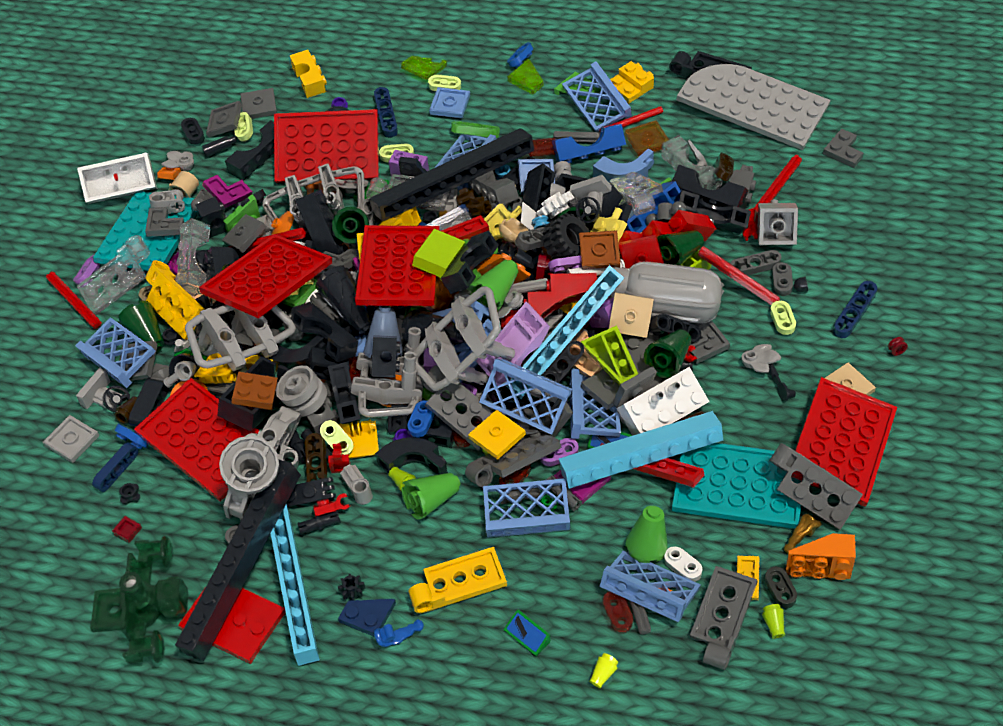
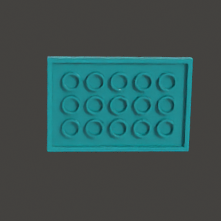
M138 191L134 193L93 256L94 263L146 271L149 270L154 260L167 264L197 215V212L191 207V203L195 198L184 197L185 209L179 213L168 214V218H184L183 235L147 237L145 230L149 208H151L149 195L152 192Z
M713 443L681 453L680 462L703 468L704 476L695 487L676 482L672 511L795 529L799 524L801 505L776 490L787 472L769 461L775 452L773 450ZM791 477L794 483L798 484L801 482L800 480Z

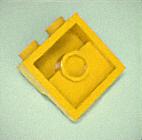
M632 61L619 68V74L610 79L627 103H631L654 88L653 74L650 71L645 72L639 63L635 64Z

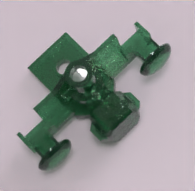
M162 536L161 540L135 541L134 544L139 551L138 560H136L133 553H128L126 572L119 581L120 588L97 590L94 594L90 629L93 633L122 630L129 640V651L122 655L127 663L143 662V657L153 656L156 663L161 662L165 654L164 638L158 630H154L152 635L145 636L146 627L151 626L160 614L165 617H175L178 614L187 612L189 594L187 586L179 576L158 580L156 585H150L153 561L162 560L165 567L172 563L173 545L167 536ZM120 606L118 611L110 613L112 607Z

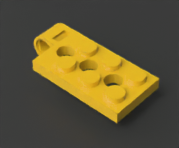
M154 260L145 277L152 285L146 301L150 302L153 309L186 340L188 339L185 331L186 323L199 315L200 311L204 310V308L174 280L176 275L170 271L167 264Z
M494 547L423 569L427 584H416L409 589L408 593L414 611L416 613H425L507 586V581ZM478 569H484L486 571V573L482 576H477L474 574L475 571ZM460 575L466 577V579L461 583H458L454 580L457 576ZM438 582L445 583L442 589H436L434 585Z

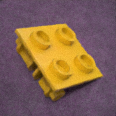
M213 353L208 356L206 361L222 356L219 353ZM228 364L208 369L200 367L194 374V377H199V380L204 384L233 383L237 379L236 374L233 373Z
M369 419V421H362L361 423L357 421V424L351 422L350 425L349 423H339V426L351 438L354 444L349 458L372 456L379 450L376 421ZM341 442L342 449L346 448V442Z

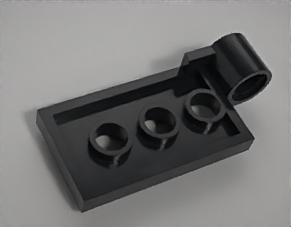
M679 51L669 64V68L674 74L689 78L692 74L703 68L720 64L740 65L752 70L750 66L697 51L692 61L688 53Z

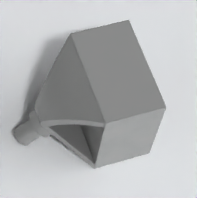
M776 199L771 200V203H758L757 240L759 245L797 244L798 207L796 203H778Z

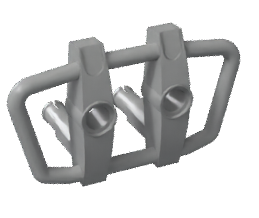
M327 163L318 167L320 174L299 181L295 175L286 177V187L267 195L263 200V209L273 222L278 217L270 207V202L288 194L291 206L290 213L294 216L299 228H304V231L308 232L295 202L296 199L304 196L301 187L322 181L323 193L326 196L329 209L335 217L339 210L345 208L342 193L335 177L349 174L357 175V208L360 209L362 201L365 200L363 171L355 166L332 171Z
M483 286L466 299L458 296L459 298L451 303L452 310L438 323L432 322L427 329L425 328L426 337L413 352L417 355V374L431 390L439 391L450 383L458 385L460 383L459 379L485 385L488 381V375L469 367L477 358L485 359L487 358L486 354L502 357L506 360H512L511 357L514 358L515 350L513 348L503 346L502 343L495 341L500 334L501 325L494 294L489 287ZM483 295H486L493 327L488 337L481 320L471 307V304ZM453 319L455 320L456 329L473 351L461 363L456 354L455 347L444 331V328ZM427 347L429 348V354L445 375V378L437 383L418 363V358Z
M223 305L215 309L208 308L200 311L199 315L186 323L185 331L197 365L208 369L228 364L232 371H236L245 366V358L260 352L265 358L277 354L279 350L277 343L293 335L296 327L291 318L277 305L271 311L288 326V329L276 336H273L264 316L258 319L231 306ZM234 310L235 315L230 329L219 315ZM201 322L203 326L197 342L193 328ZM245 329L247 335L256 346L241 351L235 335ZM212 342L214 348L222 357L205 361L202 358L201 352L207 351L209 344Z
M412 327L409 329L408 342L406 346L402 345L404 356L398 355V359H396V361H400L399 373L395 372V375H402L401 381L387 378H368V374H372V355L369 358L362 352L358 354L356 368L361 370L360 377L353 378L351 393L358 396V410L361 415L365 417L412 414L415 405L422 401V379L417 374V355L413 352L420 344L421 330L419 328ZM422 353L418 358V363L424 369V356ZM366 399L383 405L409 403L408 407L367 409Z

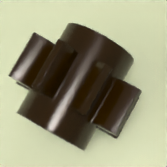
M465 187L459 190L460 194L456 196L459 206L465 204L469 210V206L472 203L471 200L476 199L477 196L473 189L469 191Z
M476 197V199L471 200L472 203L469 206L472 217L481 215L485 218L492 210L489 200L484 201V197Z

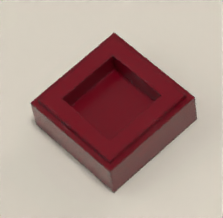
M124 516L112 532L115 536L130 543L142 529V526Z

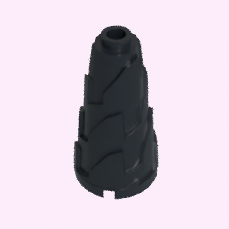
M344 265L329 269L324 273L326 277L323 280L321 277L317 280L316 290L359 334L368 335L372 318L366 306L356 305L355 303L357 286L351 272Z
M422 309L410 311L405 316L401 327L405 328V333H402L404 341L408 342L409 329L417 327L421 330V343L426 337L425 328L427 329L432 322L438 323L444 317ZM452 320L444 328L446 335L452 345L465 343L466 341L456 329L455 322Z

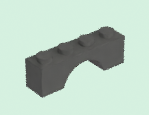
M493 170L468 182L470 190L473 189L475 193L496 205H505L519 198L514 181L508 178L496 180Z

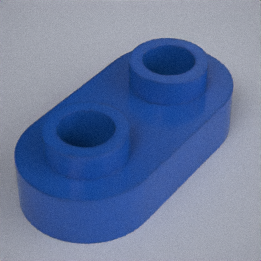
M530 42L519 47L507 60L510 67L517 68L521 66L523 60L532 54L533 47Z
M427 400L420 401L415 405L409 419L408 430L413 437L424 436L428 432L435 414L425 406Z
M119 423L114 429L117 432V437L125 441L127 439L132 440L131 444L139 449H142V447L147 448L149 445L134 431Z

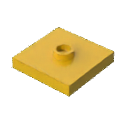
M496 410L471 431L468 436L470 440L498 460L526 435V431Z

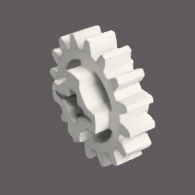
M570 191L562 195L560 192H557L541 203L543 207L536 213L538 216L546 215L552 219L563 210L569 208L567 203L572 201L574 197Z

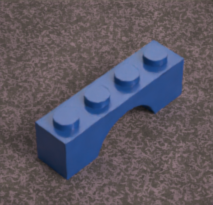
M616 124L601 128L598 139L589 146L579 145L572 137L553 140L552 145L556 161H566L569 163L572 162V158L585 159L589 157L588 154H604L605 150L610 148L611 151L620 150L622 145H626L622 124Z
M676 181L662 183L635 205L629 215L625 231L642 232L647 227L646 217L651 213L657 214L660 203L673 204L675 197L681 192Z

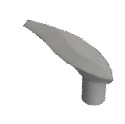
M689 139V146L697 161L694 169L697 172H701L703 167H708L706 159Z
M177 339L174 352L190 347L188 339Z

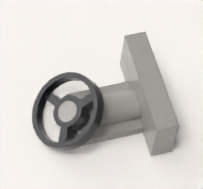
M603 175L570 185V192L579 201L576 205V215L584 223H593L599 218L603 194L611 192L612 186ZM585 201L583 215L580 216L579 207ZM596 214V216H595V218H594L593 220H591V221H585V220H584V218H585L586 216H592V215Z
M99 368L78 392L76 397L81 407L88 409L92 403H96L111 412H116V408L122 402V399L127 398L129 400L130 394L121 386L116 385L107 388L111 381L106 370ZM113 388L120 389V390H122V391L125 393V395H122V394H120V393H118V392H116V391H113V390H111V389H113Z

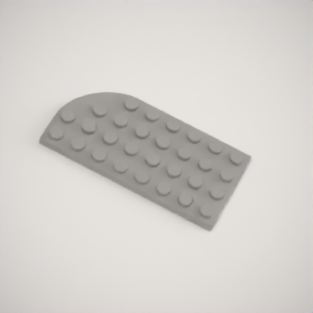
M733 64L713 65L695 72L687 79L676 98L679 102L800 150L805 148L830 104L829 99L744 66Z

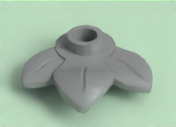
M170 151L166 154L168 160L161 163L162 166L167 168L179 167L181 170L187 171L193 168V154L187 151L183 153Z
M516 289L510 290L505 298L501 309L498 311L499 319L506 316L512 309H517L522 305L523 295L518 293Z
M761 344L755 346L752 350L744 352L741 360L746 367L753 368L756 372L768 373V364L781 360V356L778 352L771 350L772 345Z

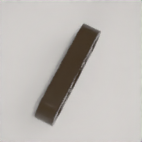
M720 153L716 159L715 175L724 181H729L733 174L734 160L729 155Z
M311 433L305 439L307 482L317 480V476L319 479L327 478L325 439L318 433ZM315 439L319 441V443H316V450L318 452H315V447L311 445V443L315 442ZM320 457L321 464L318 467H312V460Z

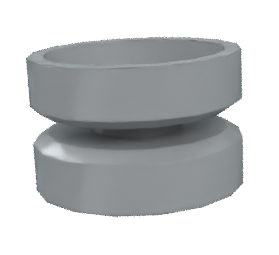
M302 365L287 371L280 378L276 387L277 397L287 408L301 413V417L308 416L317 411L326 400L328 392L326 385L317 377L313 370L308 366Z

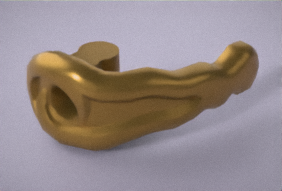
M804 514L798 526L794 529L793 535L789 538L788 544H785L784 551L788 553L789 550L794 549L804 536H812L816 528L821 526V522L809 514Z

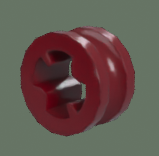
M896 337L888 343L887 347L894 356H898L907 350L908 345L904 342L903 337Z

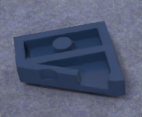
M395 599L348 601L338 617V621L375 637L374 630L376 628H383L396 605Z

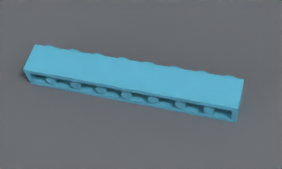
M609 265L522 367L542 376L619 286L624 277ZM517 380L511 383L515 394L525 390L522 382ZM526 392L518 395V397L522 399Z
M713 411L559 458L561 473L566 480L568 488H573L723 441L722 424Z
M286 504L271 531V538L293 652L297 664L300 666L319 661L320 659L291 517Z

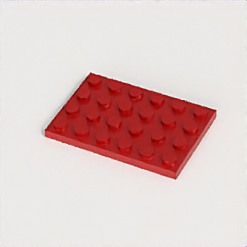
M378 110L274 114L275 182L286 183L285 178L295 175L299 181L320 174L318 167L327 163L332 171L355 166L363 171L364 180L379 179ZM349 174L335 177V179L357 180V175Z
M365 225L355 297L356 305L434 306L437 276L414 267L412 264L414 255L434 229L440 231V226Z
M274 234L199 287L200 293L259 319L332 264V257Z
M821 377L795 451L862 493L863 495L857 504L866 507L897 407ZM798 471L793 472L791 475L792 478L802 481L803 479L802 474ZM817 483L811 484L812 486L820 488V485Z
M190 378L135 427L134 431L221 502L228 492V486L221 476L219 466L223 450L229 443L239 437H245L250 433L258 434L259 430L255 428L250 432L217 416L219 399Z

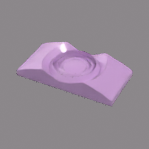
M525 302L501 330L495 341L502 343L503 346L513 348L515 356L514 358L511 357L512 360L507 361L521 366L527 355L540 347L550 326L529 303ZM486 354L487 358H478L476 362L490 376L494 367L493 363L499 357ZM497 371L494 379L497 386L506 382L504 374Z

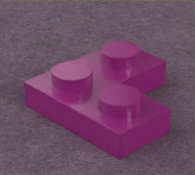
M218 175L203 181L202 185L213 197H216L218 203L222 202L224 208L244 200L252 195L253 192L243 180L227 186Z

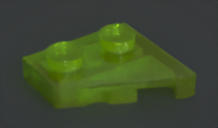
M410 56L401 63L402 69L425 80H428L431 76L447 67L446 60L437 63L432 62V58H421L419 56Z
M529 59L507 76L508 82L532 95L544 86L543 79Z

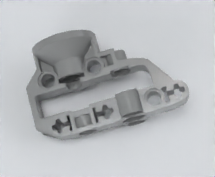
M282 406L278 412L271 415L263 430L259 431L258 434L250 433L245 437H239L229 443L223 450L219 466L221 476L228 486L227 496L223 505L227 518L230 519L233 515L240 518L241 522L255 494L269 487L276 479L279 470V460L284 461L287 457H292L295 460L291 463L297 469L299 465L298 454L295 450L288 447V444L298 426L301 413Z

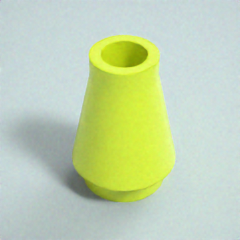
M603 653L601 657H598L589 682L601 688L618 669L617 664L619 662L614 657Z

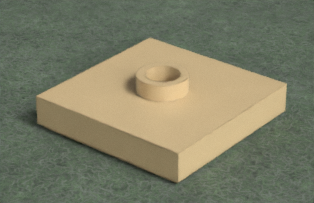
M615 292L609 329L617 325L621 334L647 338L654 299Z
M846 363L825 377V379L868 396L875 392L876 389L871 382L849 363Z

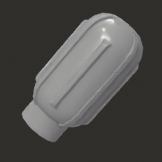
M639 262L633 264L630 268H613L624 279L609 297L614 298V294L617 292L652 298L654 301L651 316L667 314L690 323H707L712 321L719 311L722 284L719 276L711 270L655 262Z

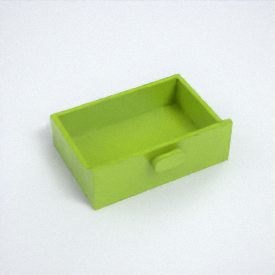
M434 229L414 255L412 266L441 278L464 248L465 241Z

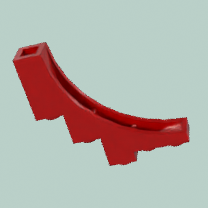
M678 210L668 223L652 220L642 233L626 230L619 239V242L652 235L658 237L663 234L694 230L700 232L704 241H706L717 228L708 215Z
M597 273L550 274V281H546V292H528L524 303H529L545 319L555 310L579 301L597 280ZM511 310L505 317L501 318V329L507 325L518 310Z

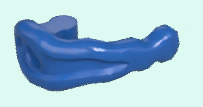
M417 619L413 624L393 631L391 624H387L383 628H376L374 636L381 647L400 644L403 640L412 636L415 631H421L424 623Z

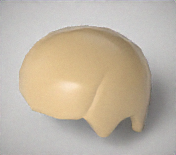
M510 218L508 221L504 219L499 225V232L502 238L512 244H515V240L520 232L528 231L527 227L515 218Z

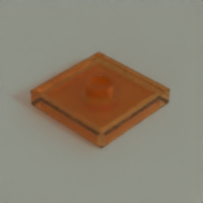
M657 120L625 130V136L638 156L647 149L656 152L671 147L670 140Z

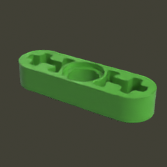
M453 121L451 131L482 137L494 135L498 138L500 127Z

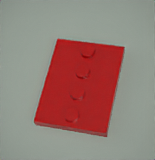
M242 588L212 645L251 664L286 613L285 608ZM202 593L179 623L180 630L184 629Z

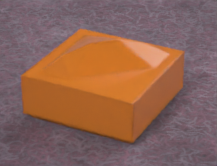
M163 167L157 172V176L162 179L174 180L181 172V168Z

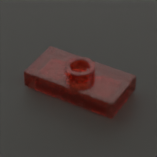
M556 139L533 140L534 151L528 154L530 157L555 154L552 141Z

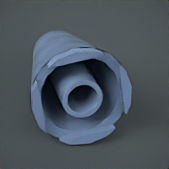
M379 306L375 309L364 347V354L367 357L371 358L373 335L397 336V341H401L395 309L391 308V306ZM402 344L400 347V353H396V359H398L399 354L400 356H402ZM385 351L380 357L383 361L391 360L392 355L390 352Z

